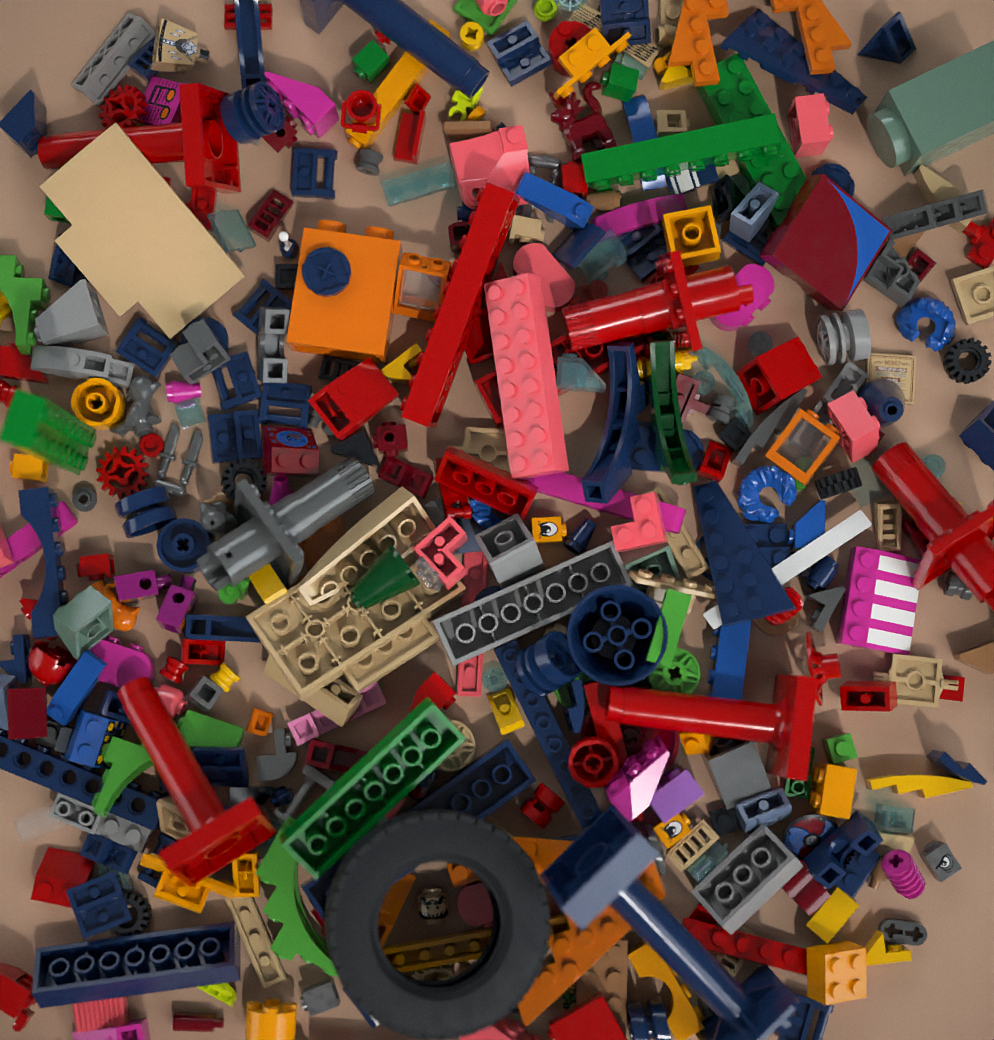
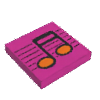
M152 76L144 94L147 97L145 101L148 103V106L144 108L147 115L141 117L144 121L143 124L158 125L178 122L181 115L179 84L183 83Z

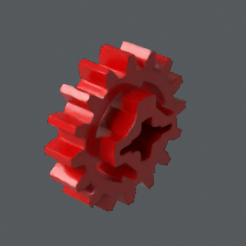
M126 84L122 88L119 85L116 92L110 90L111 96L109 98H103L106 103L99 107L103 110L99 114V118L102 119L101 125L105 129H108L114 123H118L121 128L135 127L138 123L143 124L144 121L141 117L147 115V112L144 110L148 106V103L145 101L147 97L135 86L131 87Z
M123 446L120 452L118 448L113 447V454L104 453L107 458L105 461L102 459L98 460L102 464V468L96 469V472L101 474L96 480L99 483L104 482L101 489L103 491L109 490L108 495L114 497L117 493L118 498L123 499L125 494L130 496L133 494V491L140 492L141 489L139 487L141 485H148L144 481V477H150V474L145 472V469L150 466L148 463H142L145 459L142 454L136 457V449L133 448L129 452L128 447ZM124 457L133 459L135 464H127ZM113 462L114 464L112 468L108 471L109 466ZM121 468L128 470V472L124 473V478L118 475L122 472ZM138 475L136 481L133 483L132 481L134 480L135 476ZM119 481L122 488H116L110 482Z

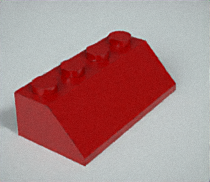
M451 446L445 451L434 481L509 516L518 513L522 521H524L539 487L527 480L512 479L508 471L494 467L484 460L477 459L466 454L463 450Z

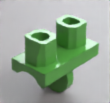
M247 577L234 587L225 586L218 592L219 599L225 604H233L238 599L243 601L247 596L251 580Z

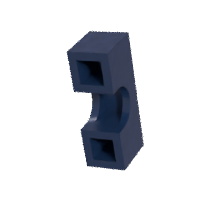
M857 810L850 816V819L842 823L804 858V861L812 877L830 889L847 874L844 868V860L850 851L855 849L866 857L884 840L874 823Z

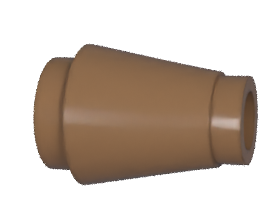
M612 188L587 194L586 202L598 210L612 211L621 208V190Z

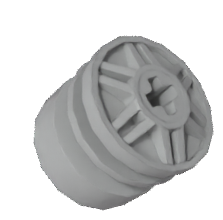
M862 309L844 311L842 320H840L836 313H832L829 317L826 314L818 317L817 342L822 359L827 366L834 365L836 361L839 364L844 363L846 353L851 361L864 360L870 357L871 335L866 315Z

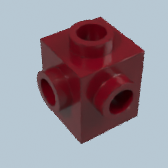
M288 115L284 117V136H279L277 132L261 136L277 153L284 146L289 149L298 140L295 136L298 132L295 127L298 124Z
M383 422L381 427H376L377 433L372 434L373 447L378 448L380 454H384V457H397L399 452H409L406 424L396 425V422ZM389 437L394 438L391 442H387V439Z

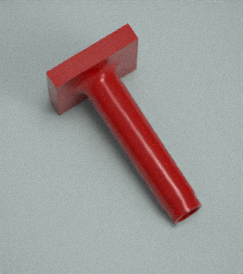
M200 83L179 84L182 122L122 128L151 164L184 162L186 187L223 194L241 192L238 142L228 133L223 123L220 109L222 98L229 93ZM107 129L41 136L38 142V156L42 166L47 170L60 169L75 154H78Z
M775 675L772 703L609 685L604 716L606 721L620 722V724L767 743L766 773L787 779L807 781L818 678L800 675Z
M140 677L134 679L119 689L117 696L123 705V709L190 831V834L159 852L162 861L170 873L192 887L278 834L269 816L252 797L247 798L228 811L225 810L149 678Z

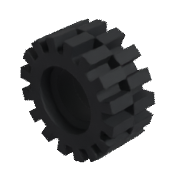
M965 338L956 342L944 355L946 360L943 362V366H947L946 374L950 373L951 376L949 378L952 380L957 379V383L964 382V384H969L979 380L990 369L988 366L991 365L992 360H989V357H991L990 352H986L988 347L986 345L982 347L980 345L982 342L979 340L975 342L974 338H969L968 340ZM968 352L975 357L976 364L972 370H965L960 366L959 356L962 353Z
M240 458L237 462L234 460L227 466L221 477L220 485L223 486V494L227 493L226 497L228 500L232 498L235 501V477L239 474L249 475L260 496L263 494L267 486V481H265L267 475H263L262 466L260 468L257 467L258 462L255 461L253 464L249 458L246 461Z
M856 467L814 481L820 500L862 486Z
M135 891L122 892L126 904L135 908L137 918L134 923L121 924L112 928L109 932L112 935L114 933L117 934L116 937L140 934L148 927L149 920L152 918V914H150V910H152L151 905L148 906L147 902L149 901L147 898L144 899L140 893L136 894Z

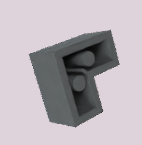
M204 319L190 324L183 331L188 343L179 345L174 352L169 354L182 376L190 385L231 360L218 337Z

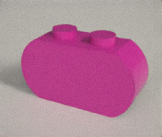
M748 264L735 275L738 286L752 284L754 301L746 307L741 305L740 311L710 318L714 326L723 331H736L741 325L745 328L753 321L754 317L752 314L757 309L762 312L771 303L769 297L774 292V279L765 267L757 264Z
M107 635L105 639H102L90 649L92 653L107 663L99 678L100 681L122 688L128 682L140 677H147L150 682L154 678V660L150 654L142 652L144 649L142 646L129 643L127 647L120 644V639Z

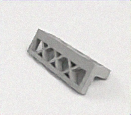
M128 12L70 86L100 107L104 102L103 98L110 94V90L115 88L130 69L128 63L156 35V31L142 17Z

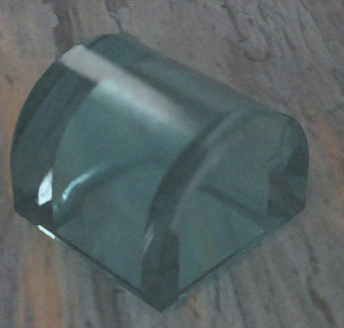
M200 398L175 405L182 428L207 422Z

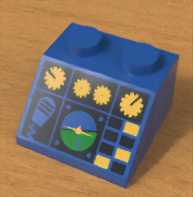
M80 708L65 757L72 762L110 769L111 767L105 764L104 757H102L104 746L107 742H111L112 737L123 739L128 723Z

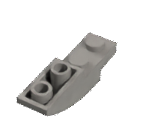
M35 345L30 369L78 381L80 378H102L114 386L129 389L134 364L112 359V355L61 346Z
M59 792L49 816L93 835L98 834L140 853L145 851L153 831L111 813H108L106 818L98 816L94 812L93 806Z

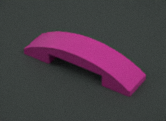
M684 194L667 195L612 210L593 218L592 223L607 232L599 241L603 242L617 238L622 233L662 223L663 214L688 210Z

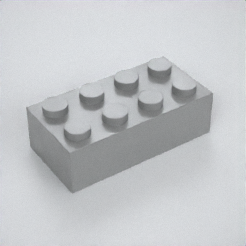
M762 823L707 875L691 893L715 920L732 935L804 866Z

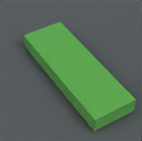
M669 588L666 589L661 605V611L667 624L668 642L659 665L671 668L692 596ZM661 616L656 622L645 659L656 663L663 645Z

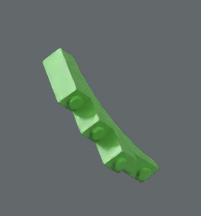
M0 255V291L12 309L16 327L15 345L22 355H31L32 346L36 345L35 319L39 316L38 310H46L47 302L51 300L50 287H47L43 278H24V265H21L16 255Z
M187 710L185 716L181 715L177 724L193 753L194 747H240L245 735L244 728L191 710ZM112 737L111 742L105 744L102 757H104L105 764L111 768L105 770L102 778L104 785L101 793L97 792L92 802L96 815L106 818L115 800L125 787L139 774L153 766L143 744L140 746L116 737Z
M288 816L255 873L264 883L277 886L262 911L272 921L284 924L270 949L274 951L277 957L292 961L297 953L305 962L314 963L321 967L326 974L338 977L331 962L327 944L310 923L301 902L298 886L299 862L281 845L279 835L295 821Z

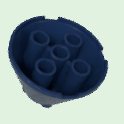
M610 585L592 591L578 603L568 623L567 642L573 660L587 676L603 684L622 686L638 682L656 669L666 651L668 630L664 615L652 598L630 586ZM661 616L663 645L656 663L645 659L656 622Z

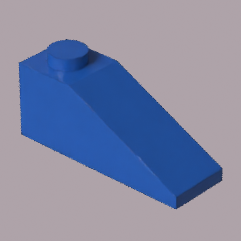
M524 172L515 191L517 196L569 229H583L594 209L592 205L578 196L528 172Z
M87 649L52 697L46 709V714L65 727L78 715L80 708L83 709L107 663Z

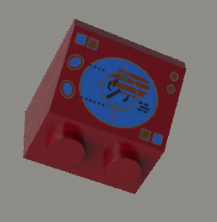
M263 427V475L312 477L319 474V449L311 429Z

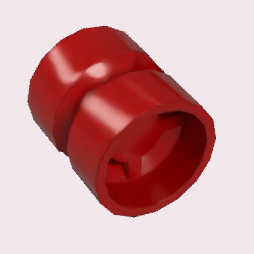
M541 782L533 791L534 797L528 798L519 809L534 823L544 829L552 820L551 814L558 813L566 802ZM539 803L546 807L542 812L536 808Z

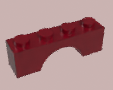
M313 738L310 740L305 764L347 772L369 751Z

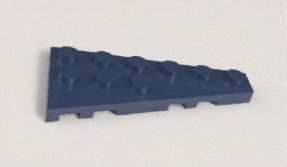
M759 8L734 30L720 46V48L726 51L730 48L740 53L739 57L746 61L750 58L758 62L761 69L793 85L797 82L807 87L805 91L812 95L815 92L819 94L824 93L826 100L830 104L852 115L867 99L866 95L835 70L833 73L810 75L803 43L795 39L786 29L779 26Z
M712 481L694 486L693 490L722 625L727 627L795 610V605L787 595L719 483Z

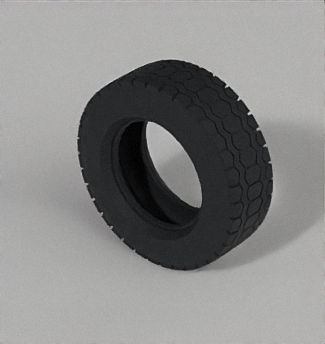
M424 809L397 815L379 824L366 833L350 849L332 880L326 900L324 926L330 959L342 986L352 1000L368 1016L384 1027L406 1036L426 1040H447L461 1036L465 1037L490 1027L497 1020L500 1021L524 999L525 994H528L535 983V979L538 977L543 966V960L546 957L550 935V914L544 885L536 867L526 852L508 834L495 825L470 814L447 809ZM430 862H452L472 870L487 889L493 907V928L489 942L478 960L467 970L454 977L437 981L412 978L396 969L386 959L381 949L378 938V915L381 904L391 886L407 871Z

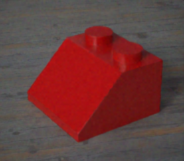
M48 847L36 873L31 900L72 908L66 890L92 880L96 862L79 855L77 852Z

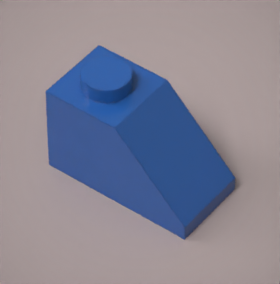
M826 500L816 502L791 526V529H788L787 542L791 544V550H800L825 533Z

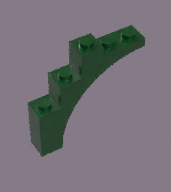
M670 332L645 334V384L650 396V424L656 434V463L660 471L666 472L671 484L687 485L689 482H697V472L687 448L680 415L675 369V341Z

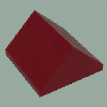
M46 687L7 689L9 740L47 737Z

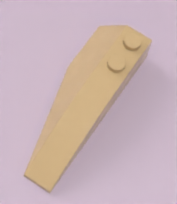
M401 487L348 530L310 569L296 588L308 604L312 606L338 593L340 588L348 584L354 585L389 545L392 544L403 559L436 527L416 497L404 487Z

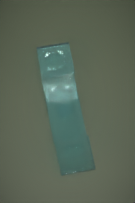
M702 346L703 349L693 351L705 371L714 366L739 403V406L732 412L745 428L750 429L753 426L750 400L734 370L720 356L706 347Z

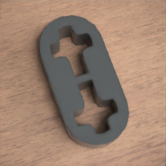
M885 918L878 925V930L883 933L884 940L889 942L919 946L927 939L925 927L914 921ZM892 923V927L900 929V933L892 932L889 936L884 929ZM916 927L917 931L921 934L913 940L912 936L905 934V930L914 931Z

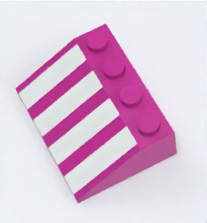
M859 546L851 548L836 644L909 655L919 590L917 591L912 585V581L915 577V571L919 568L918 564L922 560Z

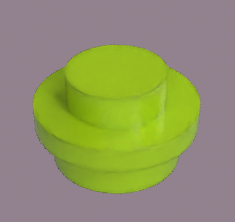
M538 0L534 5V14L540 21H551L557 14V5L553 0Z

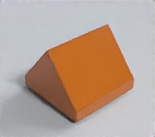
M253 707L246 732L266 737L274 713Z

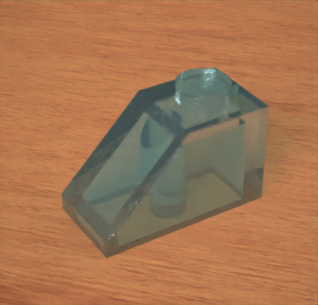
M570 353L562 354V357L557 358V390L605 392V382L583 358H577L576 354Z

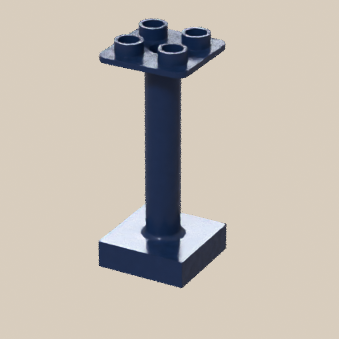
M613 804L539 875L560 908L582 930L610 905L713 1011V1016L707 1017L702 1022L704 1029L696 1033L699 1040H766L772 1033L778 1034L785 1031L794 1022L796 1017L795 1010L799 1005V1000L768 966L762 965L758 967L740 984L637 878L659 854Z

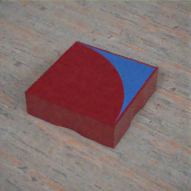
M809 175L791 203L786 217L776 227L759 257L783 276L795 281L806 294L828 311H843L893 230L826 175Z

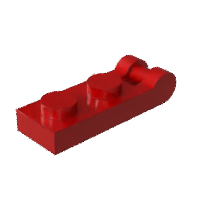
M443 457L434 459L436 474ZM438 483L445 519L449 516L453 520L458 517L471 519V507L467 496ZM459 504L460 507L453 508L452 505Z

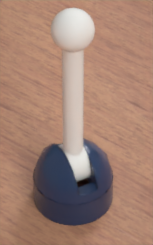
M281 232L279 234V239L282 241L280 252L286 259H293L299 254L298 243L293 239H288L289 235L287 232Z

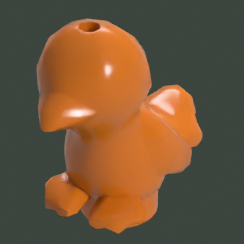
M100 580L91 584L92 587L112 601L113 627L120 631L131 630L136 624L140 607H129L121 604L112 590L116 586L115 582L105 585L104 581Z

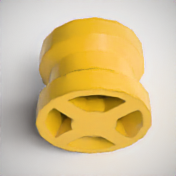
M465 23L460 30V42L465 50L476 51L483 45L484 33L478 23Z
M225 662L220 665V669L216 673L210 675V678L226 693L231 690V685L234 682H238L241 679Z

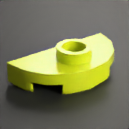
M228 983L197 987L230 1007H233L237 1000V994Z

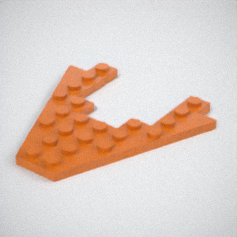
M683 0L668 67L690 65L695 87L717 85L720 81L707 20L727 18L729 15L727 0ZM770 0L773 13L796 11L810 75L833 73L835 64L832 51L849 49L852 43L822 0Z
M510 836L526 852L539 875L574 842ZM653 861L637 878L661 902L667 895L655 861ZM456 863L447 864L454 889L480 880L472 870ZM610 905L583 930L566 914L570 930L549 937L548 941L555 962L541 968L528 994H525L524 999L518 1004L524 1026L530 1025L632 929Z

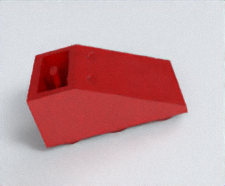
M368 357L327 384L311 397L308 402L334 435L343 441L396 399L399 393L372 359Z
M434 672L417 689L409 713L427 697L439 709L443 708L446 711L456 701L453 697L456 691L437 672Z

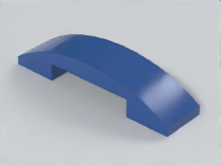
M646 97L632 98L628 103L622 101L632 142L636 143L657 138ZM665 174L657 176L658 179L651 182H643V179H640L643 192L666 187Z

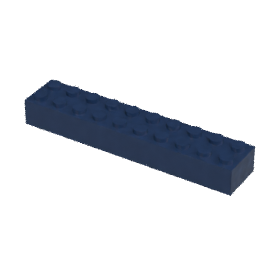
M504 739L432 790L424 799L417 801L399 815L416 810L447 809L470 814L483 820L534 783L536 779L510 741ZM349 851L343 854L317 880L312 876L300 885L323 920L325 919L326 900L332 880L339 865ZM413 868V869L407 871L405 874H403L401 877H399L397 881H399L401 878H403L404 876H406L408 873H410V872H411L412 870H414L415 868Z

